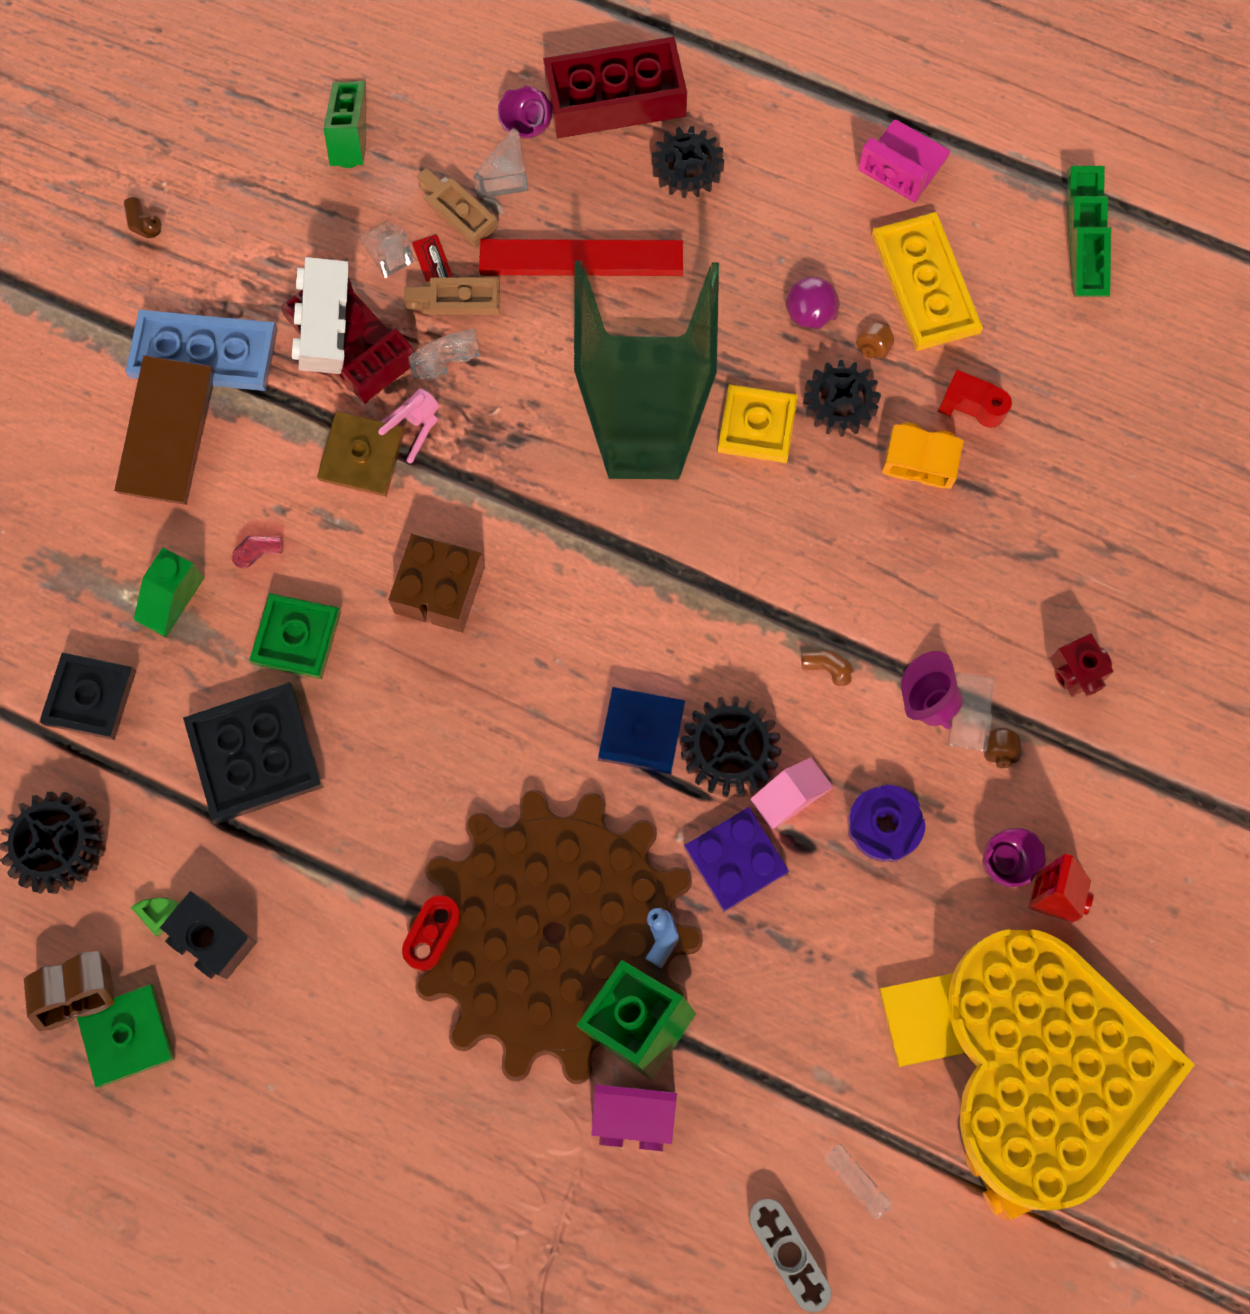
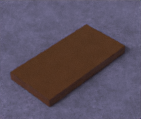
M143 355L115 492L123 495L187 505L215 372L212 366Z

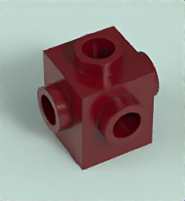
M1092 633L1058 648L1050 658L1055 667L1054 673L1057 682L1063 689L1068 690L1071 697L1081 692H1084L1086 696H1090L1106 687L1104 681L1114 672L1112 660L1108 652L1104 648L1099 647Z

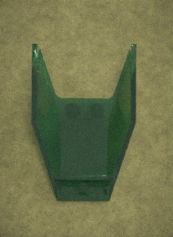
M575 261L574 372L609 479H680L717 373L719 262H712L708 269L685 334L678 337L612 336L608 334L604 328L585 266L582 261Z

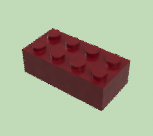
M674 36L543 58L545 83L552 106V118L557 139L686 117L687 88Z

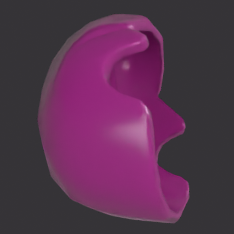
M524 85L522 88L516 90L509 89L504 93L498 104V119L503 129L512 135L523 139L534 138L544 133L546 128L549 127L552 119V106L544 92Z
M806 277L790 288L785 305L790 319L800 327L821 329L827 322L836 320L840 301L831 283L821 277Z
M1011 828L997 832L989 839L982 853V863L985 872L993 882L1007 888L1031 883L1038 871L1044 868L1046 864L1044 844L1035 833L1024 828Z

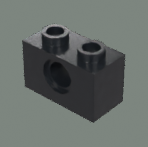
M192 891L185 896L159 927L169 935L165 942L181 955L188 951L198 960L194 966L211 979L215 975L228 979L257 944L253 938L201 896ZM207 929H212L214 932L212 943L208 947L201 948L199 945L201 933Z

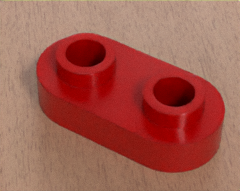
M437 895L429 898L422 906L402 945L403 959L411 968L418 971H428L440 962L461 920L460 909L453 899L444 895ZM440 910L448 912V919L444 923H437L435 921V915ZM421 945H428L430 947V954L426 958H418L417 949Z

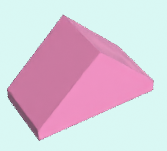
M808 758L784 769L755 794L750 801L771 830H774L832 790L833 786L814 760Z

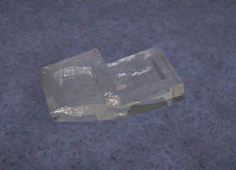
M957 672V685L963 695V705L958 714L952 719L953 727L949 729L948 745L987 751L992 719L990 709L995 678Z

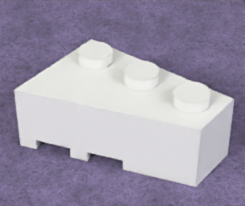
M305 257L304 268H297L296 289L303 290L302 303H295L294 324L301 325L300 338H293L292 359L299 360L298 370L341 374L344 361L343 345L346 324L347 261Z

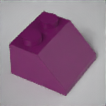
M595 1084L591 1136L600 1137L599 1145L623 1147L624 1139L640 1141L639 1149L663 1152L664 1143L672 1144L677 1093Z

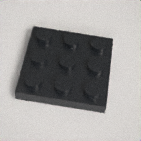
M291 682L183 717L213 823L218 824L324 788Z

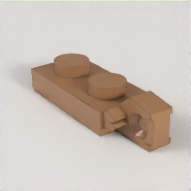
M427 168L417 175L419 180L418 186L425 193L423 197L428 206L474 248L480 244V239L487 238L499 227L497 218L452 177L449 179L444 177L440 180Z
M430 278L429 282L422 283V287H404L405 308L422 310L423 314L499 315V278Z

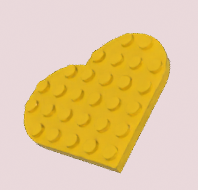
M1007 929L993 933L972 946L961 958L953 973L948 997L951 1024L963 1051L977 1066L965 1086L960 1106L962 1139L974 1168L996 1193L1006 1200L1028 1209L1041 1211L1060 1210L1085 1202L1106 1184L1195 1064L1075 950L1060 939L1045 932L1034 929L1030 931Z

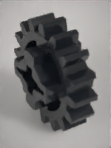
M690 126L688 133H683L681 128L677 127L675 136L666 132L664 134V143L656 142L655 152L652 153L653 177H659L660 188L669 185L670 195L679 190L681 191L682 198H686L688 192L693 191L697 198L700 197V189L704 188L710 192L712 191V182H720L721 172L724 171L723 147H717L716 137L709 140L706 139V130H702L698 135L694 133V126Z
M839 360L837 368H833L827 362L824 366V373L815 369L812 380H807L803 404L808 406L805 414L807 417L816 416L814 421L815 427L825 424L827 426L826 434H830L833 428L838 429L840 437H844L845 431L848 428L854 434H858L860 424L868 427L871 423V416H876L879 408L877 404L881 397V393L875 391L878 382L877 380H867L870 372L868 369L861 373L856 371V362L850 368H845L843 360ZM819 391L822 393L821 398L825 400L823 405H821L819 400ZM860 391L864 397V405L862 404L863 399L858 396Z

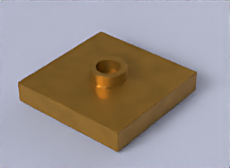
M336 411L317 479L322 482L387 497L405 429L400 426H394L384 435H380L378 430L386 423Z

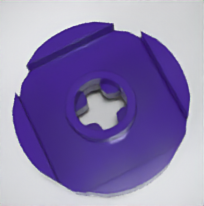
M882 785L871 790L868 789L855 800L848 815V836L857 849L865 856L881 862H897L911 854L922 841L926 827L925 818L923 819L919 802L910 792L895 785ZM889 814L893 816L892 824L897 827L895 831L888 830L885 833L879 829L880 824L876 822L877 816L884 818Z

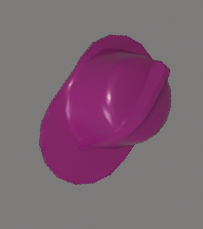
M930 651L921 654L906 668L901 679V691L907 717L912 720H920L929 726L942 725L946 729L952 728V719L958 714L963 705V695L957 685L956 674L950 657L942 651Z

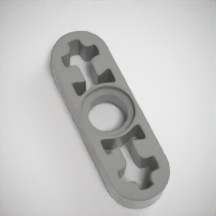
M767 1198L758 1200L749 1211V1223L796 1303L808 1312L823 1310L831 1298V1288L781 1204ZM764 1206L769 1211L776 1209L778 1215L774 1218V1223L780 1232L785 1226L790 1231V1234L777 1238L772 1246H769L766 1241L767 1238L774 1237L769 1227L766 1225L759 1227L757 1224V1220L761 1217L759 1209ZM786 1242L797 1244L801 1251L800 1261L793 1267L783 1266L778 1259V1250ZM808 1263L811 1265L812 1271L805 1272L807 1278L813 1285L820 1283L822 1289L818 1292L820 1300L816 1303L809 1298L804 1301L802 1300L801 1295L805 1292V1287L798 1277L793 1283L789 1279V1275L801 1272Z

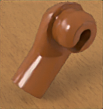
M833 651L802 652L803 670L825 669L832 674V681L835 685L846 686L851 683L853 667L850 662Z

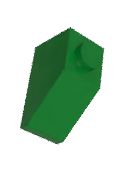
M162 547L142 578L133 620L166 638L204 580V576L194 563Z

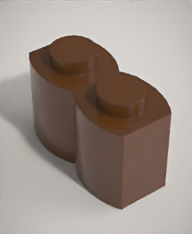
M100 951L80 953L62 965L41 967L24 978L27 1018L38 1031L61 1027L76 1017L99 1013L115 1003L110 965Z

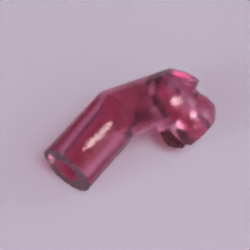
M247 536L234 549L231 558L233 564L238 568H248L264 553L282 554L284 547L283 537Z

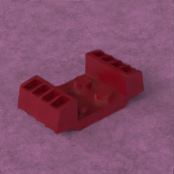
M348 277L343 345L344 361L341 374L335 375L366 404L372 397L379 394L381 390L392 384L394 380L419 362L412 346L396 328L390 331L354 293L350 278ZM303 290L281 305L283 316L299 334L301 333V325L294 324L295 303H302Z

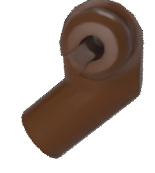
M135 197L125 199L124 208L129 230L147 239L157 237L161 233L162 223L157 216H154L153 219L150 218V215L143 216L140 199Z

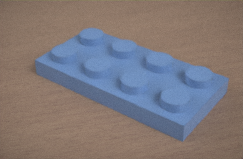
M139 310L125 372L129 378L138 379L143 355L212 366L215 369L212 386L266 391L277 327L274 322Z

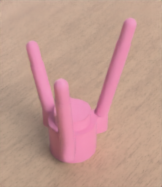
M419 388L398 409L380 421L386 423L378 430L380 435L387 433L404 418L415 426H418L420 423L424 424L407 457L408 463L414 461L430 429L438 421V418L434 415L439 409L438 402L427 391Z

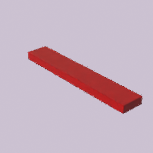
M480 239L479 273L480 275L683 276V240Z

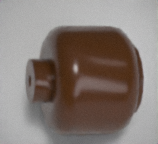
M998 728L984 736V757L988 762H995L998 768H1008L1011 766V763H1016L1020 760L1022 755L1021 742L1016 732L1007 728Z

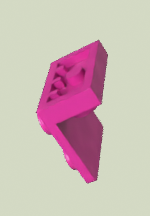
M893 120L878 141L870 137L864 145L858 170L916 203L949 157L950 150L900 121Z

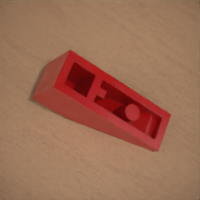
M1065 853L1036 874L1028 909L1072 923L1083 918V914L1088 915L1094 894L1089 892L1091 879L1074 856Z

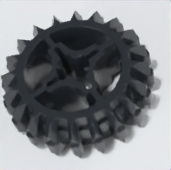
M737 696L733 697L731 706H726L725 699L719 697L717 709H714L711 703L706 702L703 706L706 715L695 710L692 713V719L696 724L686 722L684 725V731L689 736L681 737L680 745L689 749L681 752V759L685 761L694 760L686 766V772L692 774L700 771L695 778V783L701 785L708 779L710 781L707 790L709 793H713L716 786L720 785L723 786V797H728L730 787H735L736 794L740 797L744 795V784H747L749 789L755 792L759 787L756 778L767 783L770 775L765 769L770 771L777 769L778 763L772 758L781 755V748L772 744L779 742L781 736L776 732L768 733L775 727V721L771 719L762 722L766 710L761 708L754 714L751 712L754 704L751 700H748L745 708L738 706L739 697ZM727 720L741 722L735 729H726L720 724L715 725L718 722ZM753 731L758 737L761 746V756L757 762L751 757L752 752L745 745ZM704 732L710 736V741L716 747V751L708 763L701 753L699 744ZM739 739L737 752L733 753V750H731V753L725 751L722 755L724 741L728 740L730 744V740L736 742ZM731 763L736 764L741 769L745 767L747 770L730 774L720 772L717 769L720 770L724 765Z
M47 791L44 800L38 795H32L31 807L25 803L18 804L21 812L18 817L12 814L7 815L8 820L13 825L11 829L3 828L0 830L2 835L8 837V841L0 843V850L8 852L0 861L7 867L11 866L7 874L13 879L19 878V886L26 889L32 887V891L39 894L43 893L45 889L50 894H58L60 886L67 891L73 890L74 878L81 883L87 882L86 875L84 874L86 868L91 871L98 870L97 865L91 861L94 856H104V852L96 848V844L106 841L103 834L96 833L104 825L101 820L94 819L97 812L91 806L85 807V800L80 797L73 800V796L67 792H62L58 797L53 791ZM55 815L71 816L65 822L60 820L52 826L47 825L43 821ZM31 833H32V834H33L32 842H31V844L27 847L29 837H30V835H31ZM47 833L54 836L53 842L55 844L54 847L57 849V851L50 849L52 847V843L50 842L51 838L47 835ZM78 838V844L73 854L72 845L73 842ZM53 859L62 864L61 867L51 871L40 872L34 869L40 863L46 864Z

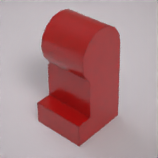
M956 369L937 412L951 417L955 409L975 417L981 425L992 428L997 427L1004 421L1012 407V399L1008 392L1002 388Z

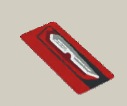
M432 235L412 243L426 282H429L430 278H453L437 235Z

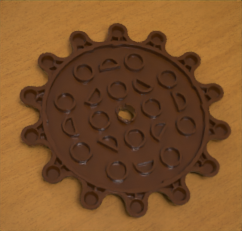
M530 790L522 795L520 799V817L510 827L498 826L485 813H474L467 819L465 824L466 832L473 845L470 855L461 861H453L443 856H435L428 861L425 868L427 878L441 889L444 896L450 897L458 905L461 912V920L440 962L417 979L415 985L416 993L425 1001L450 998L458 1004L460 1016L449 1033L450 1044L456 1050L469 1051L479 1041L486 1038H492L500 1042L504 1049L502 1071L506 1078L511 1081L524 1080L531 1071L534 1061L542 1055H551L559 1060L564 1077L568 1082L582 1084L589 1079L592 1073L591 1056L595 1048L600 1046V1044L576 1025L621 960L680 994L687 1001L685 990L670 978L668 966L676 956L690 955L700 950L703 943L701 932L696 927L682 925L674 920L679 940L662 969L651 964L645 958L655 943L651 928L647 923L648 913L654 908H662L671 914L673 901L687 893L691 888V875L687 870L680 867L671 868L666 871L654 869L648 861L647 854L656 841V827L649 821L640 820L624 832L616 833L611 831L604 823L605 801L596 793L585 794L580 798L573 814L567 817H559L550 811L546 796L542 792ZM440 910L435 915L437 923H444L448 919V912L446 910ZM419 913L413 915L408 921V933ZM549 923H560L566 930L564 939L559 943H549L544 938L545 928Z

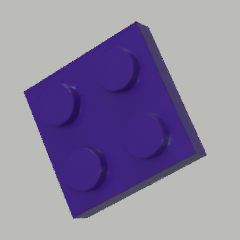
M749 807L684 845V849L723 913L789 873L786 865Z

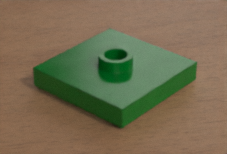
M269 593L249 662L252 665L322 679L340 619V608Z
M147 985L115 997V1003L99 1013L77 1017L96 1088L104 1087L175 1060L154 985Z

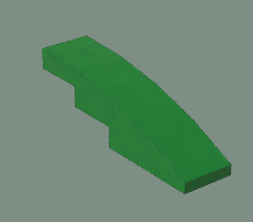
M1070 166L1067 169L1068 235L1074 297L1110 296L1111 227H1108V196H1104L1105 166Z

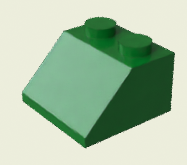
M621 960L576 1026L622 1062L650 1080H653L696 1016V1013L683 996Z

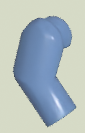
M654 908L647 915V923L651 928L655 943L645 959L662 969L679 940V934L673 916L667 910Z

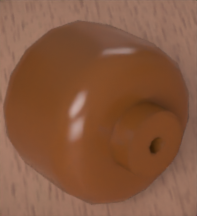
M870 323L859 334L856 345L862 350V354L866 358H873L874 356L884 358L894 344V335L882 323Z

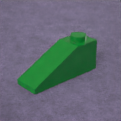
M365 81L332 83L323 128L330 166L353 168L364 163L366 151Z

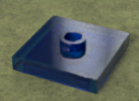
M612 687L598 761L672 774L685 700Z

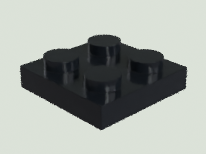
M62 652L39 722L44 726L115 740L136 670L130 666Z

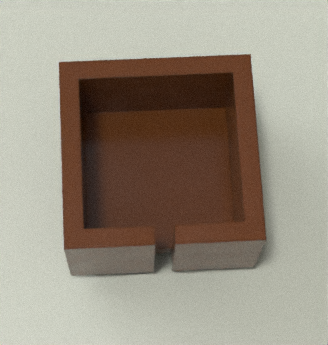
M411 533L388 599L394 614L426 622L428 613L433 625L463 633L485 569L481 552ZM423 604L428 606L427 613L425 611Z

